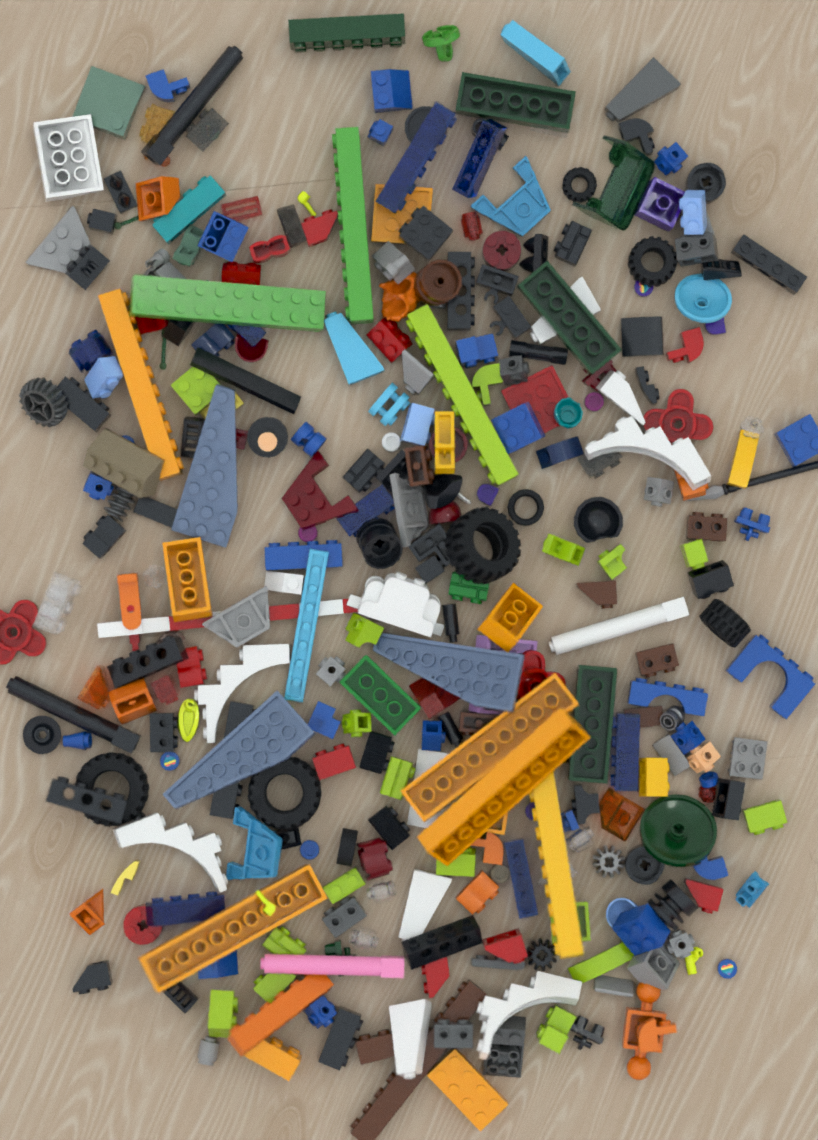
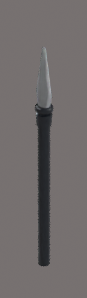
M818 461L751 478L747 487L818 469ZM722 484V486L713 485L706 489V495L687 501L717 499L722 495H728V493L743 488L728 484Z

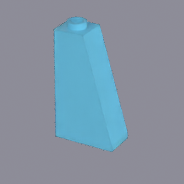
M512 20L503 27L500 34L503 41L557 86H560L571 72L565 58Z
M336 311L327 314L324 323L348 384L351 385L384 372L382 364L343 314H337Z

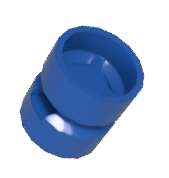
M306 421L294 434L291 441L298 447L303 446V451L312 457L327 438L320 432L315 433V428Z

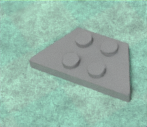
M74 206L69 209L26 261L28 265L66 273L68 264L73 260L76 261L80 256L78 254L84 246L91 245Z
M398 473L390 474L400 541L402 547H408L413 539L418 538L421 532L429 527L424 491L421 486L410 487L408 479H402Z
M267 586L208 619L202 625L235 647H239L270 629Z

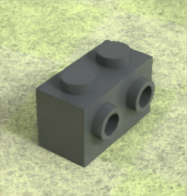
M706 231L703 235L695 236L683 235L675 239L677 261L681 267L719 260L717 239L713 232Z
M349 895L339 901L340 906L335 909L332 906L324 912L325 916L322 920L335 938L367 916V913L355 896L351 898Z
M438 1019V1022H434V1048H473V1022H469V1019H458L457 1022H450V1019Z

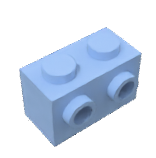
M686 190L679 202L680 210H683L681 228H684V235H703L707 228L705 190Z
M115 356L98 358L84 379L92 398L104 399L109 397L123 377V371Z
M415 403L409 404L400 441L417 446H425V443L428 444L431 437L429 428L435 422L434 409Z

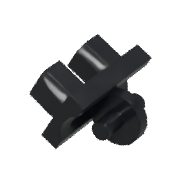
M578 1016L570 1028V1031L582 1036L580 1038L575 1035L573 1041L579 1043L577 1049L581 1050L583 1046L590 1049L592 1043L586 1041L587 1039L599 1045L602 1044L605 1028L595 1023L591 1032L585 1030L589 1020L582 1016Z

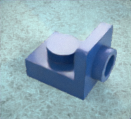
M571 809L560 813L564 833L579 829Z

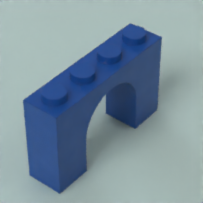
M761 634L759 637L753 635L725 671L742 683L759 663L764 661L777 663L785 673L786 683L782 692L769 707L787 720L814 687L815 683L812 681L814 678L808 672L804 671L802 673L798 670L799 665L792 659L787 661L780 649L770 647L768 645L769 640Z

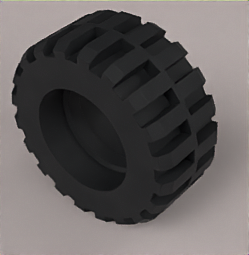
M488 507L472 509L453 521L446 533L448 539L445 540V547L448 549L446 555L451 560L449 563L457 569L456 572L459 575L462 574L465 580H472L475 584H488L510 573L513 567L517 565L518 557L521 555V549H519L521 541L518 539L517 535L519 533L517 529H514L513 522L511 520L508 521L505 514H499V511L494 508L490 510ZM475 531L482 533L490 541L493 550L492 560L485 559L476 550L473 540Z
M108 752L93 757L81 767L82 769L76 776V783L77 781L88 784L87 788L94 790L96 779L108 771L122 774L127 779L130 787L127 798L129 801L121 824L84 813L87 819H91L95 824H102L107 827L120 826L134 819L143 810L149 796L148 777L142 770L143 767L134 761L135 759L122 753ZM85 794L83 801L86 804H91L93 802L92 795ZM102 805V807L106 810H109L111 808Z
M290 757L277 765L252 775L248 785V801L250 802L252 812L255 813L259 821L261 820L268 827L271 826L278 830L298 828L308 822L317 811L322 794L321 783L315 770L307 762L297 757ZM283 774L295 777L303 789L301 802L294 809L287 811L276 809L267 798L268 784L273 778Z

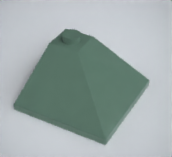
M91 66L72 117L91 114L93 128L126 140L146 86Z

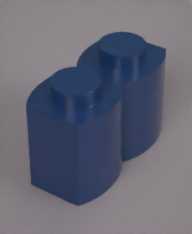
M214 324L191 345L195 350L198 347L220 357L219 352L224 348L228 350L235 344L233 341L235 336L224 324Z

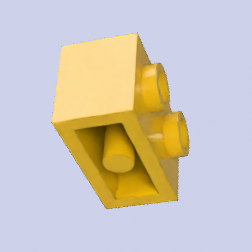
M638 758L639 797H668L670 789L668 782L670 769L668 758Z

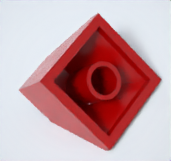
M519 928L482 939L486 951L509 963H520L525 960L524 958L528 957Z

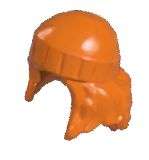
M412 272L399 284L393 279L379 284V287L384 291L381 299L383 302L381 312L382 316L387 320L399 322L415 311L417 303L420 302L414 289V279L417 273Z

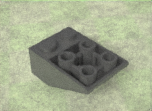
M511 1016L495 1032L492 1037L489 1055L483 1062V1075L521 1078L526 1017Z

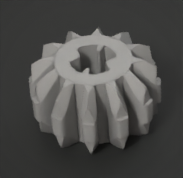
M604 845L605 852L602 853L600 849H597L600 856L593 855V859L598 860V862H594L592 865L593 867L600 866L596 869L597 874L603 870L602 877L605 878L607 872H609L610 877L613 878L614 870L618 875L621 873L617 867L624 868L625 865L619 863V861L625 860V857H618L621 854V850H617L614 853L615 846H611L610 851H608L607 845ZM606 857H608L609 859L610 857L613 858V864L611 866H609L608 864L607 866L604 865L606 863V861L604 860Z

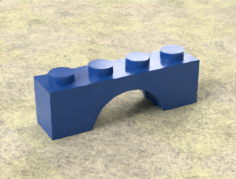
M636 678L635 681L630 682L628 704L648 707L654 698L660 695H671L681 703L684 713L705 716L708 693H704V689L693 687L692 691L685 690L684 685L674 684L673 687H667L666 682L660 681L649 684L647 679Z

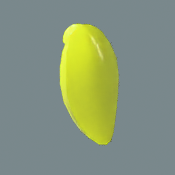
M186 699L182 702L177 716L179 734L185 742H189L194 737L200 721L199 708L193 699Z

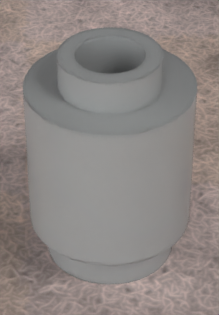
M205 1036V1039H201L197 1056L199 1058L198 1063L209 1066L214 1065L220 1045L216 1041L217 1038Z

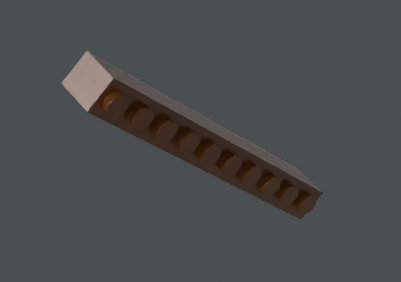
M470 979L467 983L463 981L457 989L459 993L455 998L453 996L450 997L445 1004L447 1006L443 1013L440 1011L433 1021L438 1022V1019H450V1022H457L458 1019H470L477 1010L479 1001L482 1002L488 994ZM434 1025L428 1028L422 1074L415 1075L416 1078L404 1079V1077L397 1075V1072H392L386 1079L387 1085L384 1088L380 1087L375 1093L374 1097L376 1099L373 1103L368 1102L363 1108L362 1112L364 1114L360 1119L356 1118L350 1125L352 1128L350 1134L358 1140H375L446 1050V1048H434Z

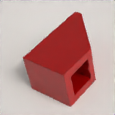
M330 209L322 212L320 217L310 216L303 219L304 222L301 223L309 247L328 240L338 219L337 211L333 212Z
M447 957L421 966L422 975L426 974L427 982H423L425 994L429 993V998H433L450 976Z

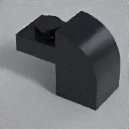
M633 118L618 124L624 144L638 139L644 157L652 155L655 145L653 139L648 138V135L653 134L654 129L647 121Z

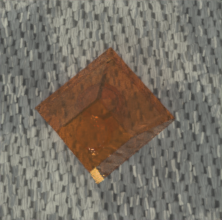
M103 665L96 666L77 699L98 710L102 707L105 708L110 701L108 697L110 689Z
M608 788L599 803L601 828L626 842L645 809L613 789Z

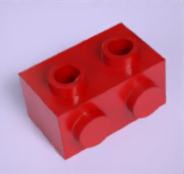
M342 743L333 746V751L326 752L325 749L315 753L316 756L312 760L319 780L356 768L349 745L345 746Z

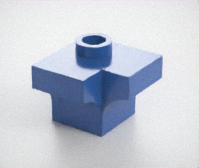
M318 701L308 723L309 727L313 731L333 739L341 722L333 718L336 708Z

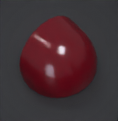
M236 334V353L246 362H257L266 354L269 340Z
M454 500L444 507L429 510L430 524L451 522L462 516L460 507Z

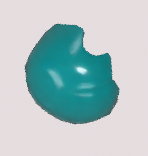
M570 397L561 399L556 404L553 412L555 421L564 428L576 427L582 420L583 415L580 404Z

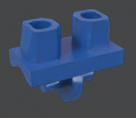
M743 507L739 516L735 517L734 522L748 527V529L741 527L739 532L746 534L744 540L749 541L750 537L758 538L759 533L754 532L753 529L769 533L770 516L760 513L757 522L750 520L753 510Z

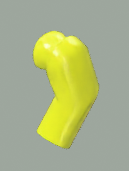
M693 947L694 951L690 952L691 955L685 957L688 975L697 973L695 962L699 957L703 956L701 948Z

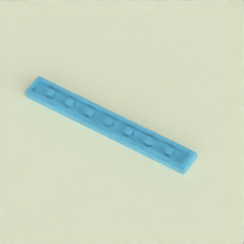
M310 549L284 696L286 700L303 703L329 555L328 551Z

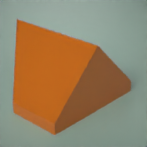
M103 889L70 913V916L89 935L105 925Z

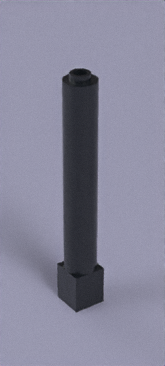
M228 46L161 131L158 134H154L142 149L141 153L153 164L161 165L174 149L173 145L242 61V51L236 46Z
M15 676L14 679L10 678L6 688L9 689V694L88 731L129 753L134 752L141 738L140 734L119 726L18 676Z

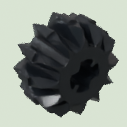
M538 938V945H536L535 941H531L534 948L528 946L526 948L529 952H532L527 954L528 957L526 958H532L528 964L532 965L535 963L534 970H537L539 965H541L542 971H545L546 964L551 969L550 961L557 962V959L552 957L556 956L555 951H551L555 948L554 944L548 947L550 940L546 939L545 943L542 944V938ZM540 950H543L544 953L547 952V955H544V959H540L539 956L536 957Z

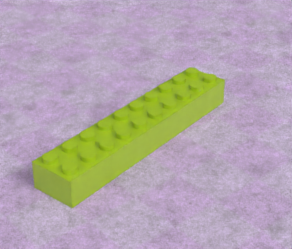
M428 304L407 315L406 325L411 333L414 332L416 334L415 342L420 350L424 349L426 353L424 354V359L428 366H433L435 370L433 372L434 378L437 383H442L444 387L442 392L446 400H451L453 404L451 409L454 411L455 417L459 416L462 420L460 426L464 434L469 433L471 437L469 443L474 451L478 450L480 454L478 460L483 468L487 467L489 471L487 477L491 484H496L498 487L517 477L519 474Z

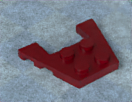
M319 451L314 454L282 497V500L303 530L359 511L349 495L334 506L331 505L314 479L316 475L329 466Z

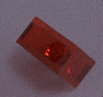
M167 674L150 683L161 704L166 703V705H169L179 700L177 696L181 693L171 674Z

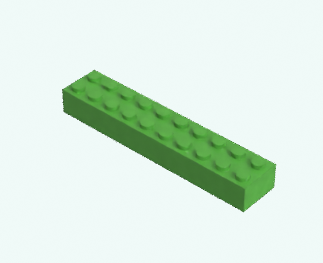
M359 127L335 128L336 134H332L333 149L337 148V153H333L334 165L339 170V172H335L336 187H340V191L336 193L338 206L342 208V211H338L339 225H343V230H339L340 242L345 247V249H341L342 263H346V268H342L343 280L347 282L348 286L344 287L345 301H349V306L345 307L346 319L350 320L351 325L374 323Z
M133 275L131 278L129 316L320 332L324 329L326 291Z

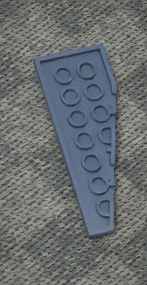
M216 384L171 530L194 538L200 537L203 541L226 548L238 512L235 390Z
M382 633L377 644L373 646L375 653L476 707L514 713L525 656L522 654Z
M276 691L166 790L163 796L175 809L181 808L287 760L316 733L279 691Z

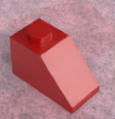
M685 878L684 883L697 905L702 907L701 911L711 914L713 911L718 912L724 889Z

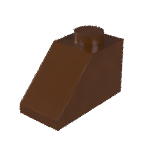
M616 581L576 583L577 588L596 605H601V609L613 608V604H617Z

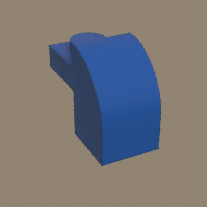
M164 69L145 75L153 95L163 102H175L173 94H184L190 88L187 77L169 83Z
M722 856L709 860L706 857L703 861L692 865L694 870L705 879L716 880L729 876Z

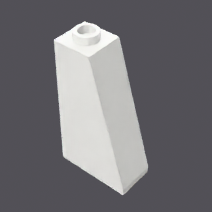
M580 277L570 288L589 311L595 315L601 309L584 278ZM542 317L531 327L532 332H530V336L534 343L538 342L539 345L557 336Z
M414 869L399 932V938H402V941L423 933L447 891L452 877Z
M426 999L389 1006L397 1075L404 1077V1079L416 1078L415 1075L422 1074L432 1008L431 1002Z

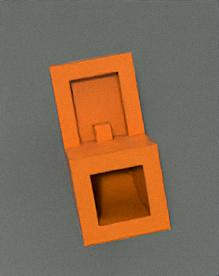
M486 832V838L480 836L472 846L484 847L483 863L502 865L504 854L502 842L496 834Z
M654 1017L645 1020L637 1032L639 1052L659 1051L658 1035L677 1033L676 1024L671 1022V1020L659 1021V1024H656Z

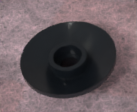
M37 716L30 719L25 725L23 740L27 748L32 752L47 754L55 750L59 745L61 729L58 723L51 717ZM41 731L46 732L45 738L40 737Z

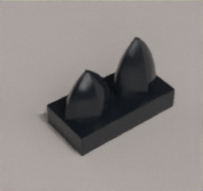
M121 170L104 178L120 214L137 207V203Z
M535 234V237L528 239L523 244L526 250L534 253V256L525 258L519 263V266L526 271L534 272L548 260V236Z

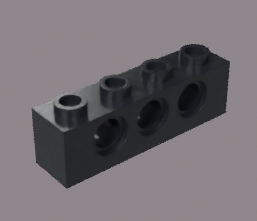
M744 234L731 251L733 255L793 295L799 291L807 279L806 275Z
M448 252V261L457 268L463 267L467 271V274L462 277V286L466 288L467 293L464 296L456 295L448 301L447 330H471V326H474L475 314H471V307H475V295H471V287H475V276H471V268H475V257H471V252ZM457 306H464L467 312L464 315H458L455 310Z
M173 635L165 637L160 644H149L144 651L136 650L129 653L130 657L123 659V657L113 660V664L107 666L115 688L146 678L189 659L181 637H173ZM163 649H165L167 652L165 658H163L161 655ZM146 656L150 659L148 666L145 664ZM130 663L133 665V671L131 673L128 671V666Z
M58 776V779H52L46 802L120 824L123 822L129 801L125 799V795L115 792L114 795L106 793V789L95 787V790L87 788L88 784L78 781L76 784L69 782L68 778ZM66 788H71L74 791L72 799L65 796ZM85 794L92 795L93 802L91 804H86L83 801ZM104 799H108L112 803L109 810L102 807Z
M471 915L402 941L405 959L410 969L413 970L483 942L480 927L474 916Z

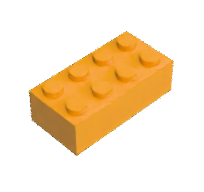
M197 537L162 543L174 622L213 617L201 538Z
M451 1048L427 1073V1076L480 1132L508 1106V1101L457 1048Z

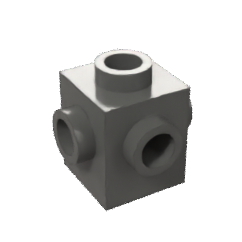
M522 355L499 359L500 376L505 385L520 384L521 382L528 381L527 374L530 373V368Z

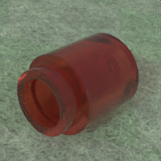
M476 211L462 214L461 224L464 237L469 238V241L480 239L483 230L480 217L477 216Z

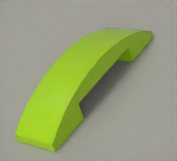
M621 941L619 944L567 969L573 980L584 983L632 959L633 953Z

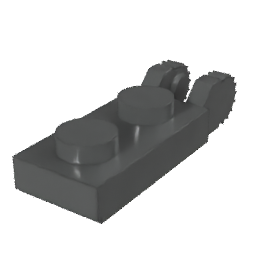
M476 955V959L471 958V965L475 967L522 970L525 967L524 961L514 964L499 957H495V960H487V956Z

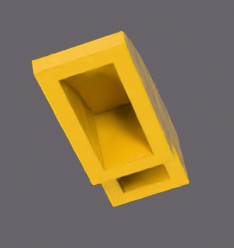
M435 411V474H454V411Z
M740 430L727 480L728 485L743 489L747 488L759 434Z

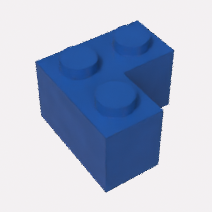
M493 333L476 338L473 336L457 340L455 343L460 365L465 366V368L475 367L477 362L484 361V364L495 362V358L498 357Z

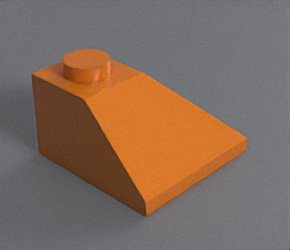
M160 176L135 183L139 221L168 215L180 198L179 178Z

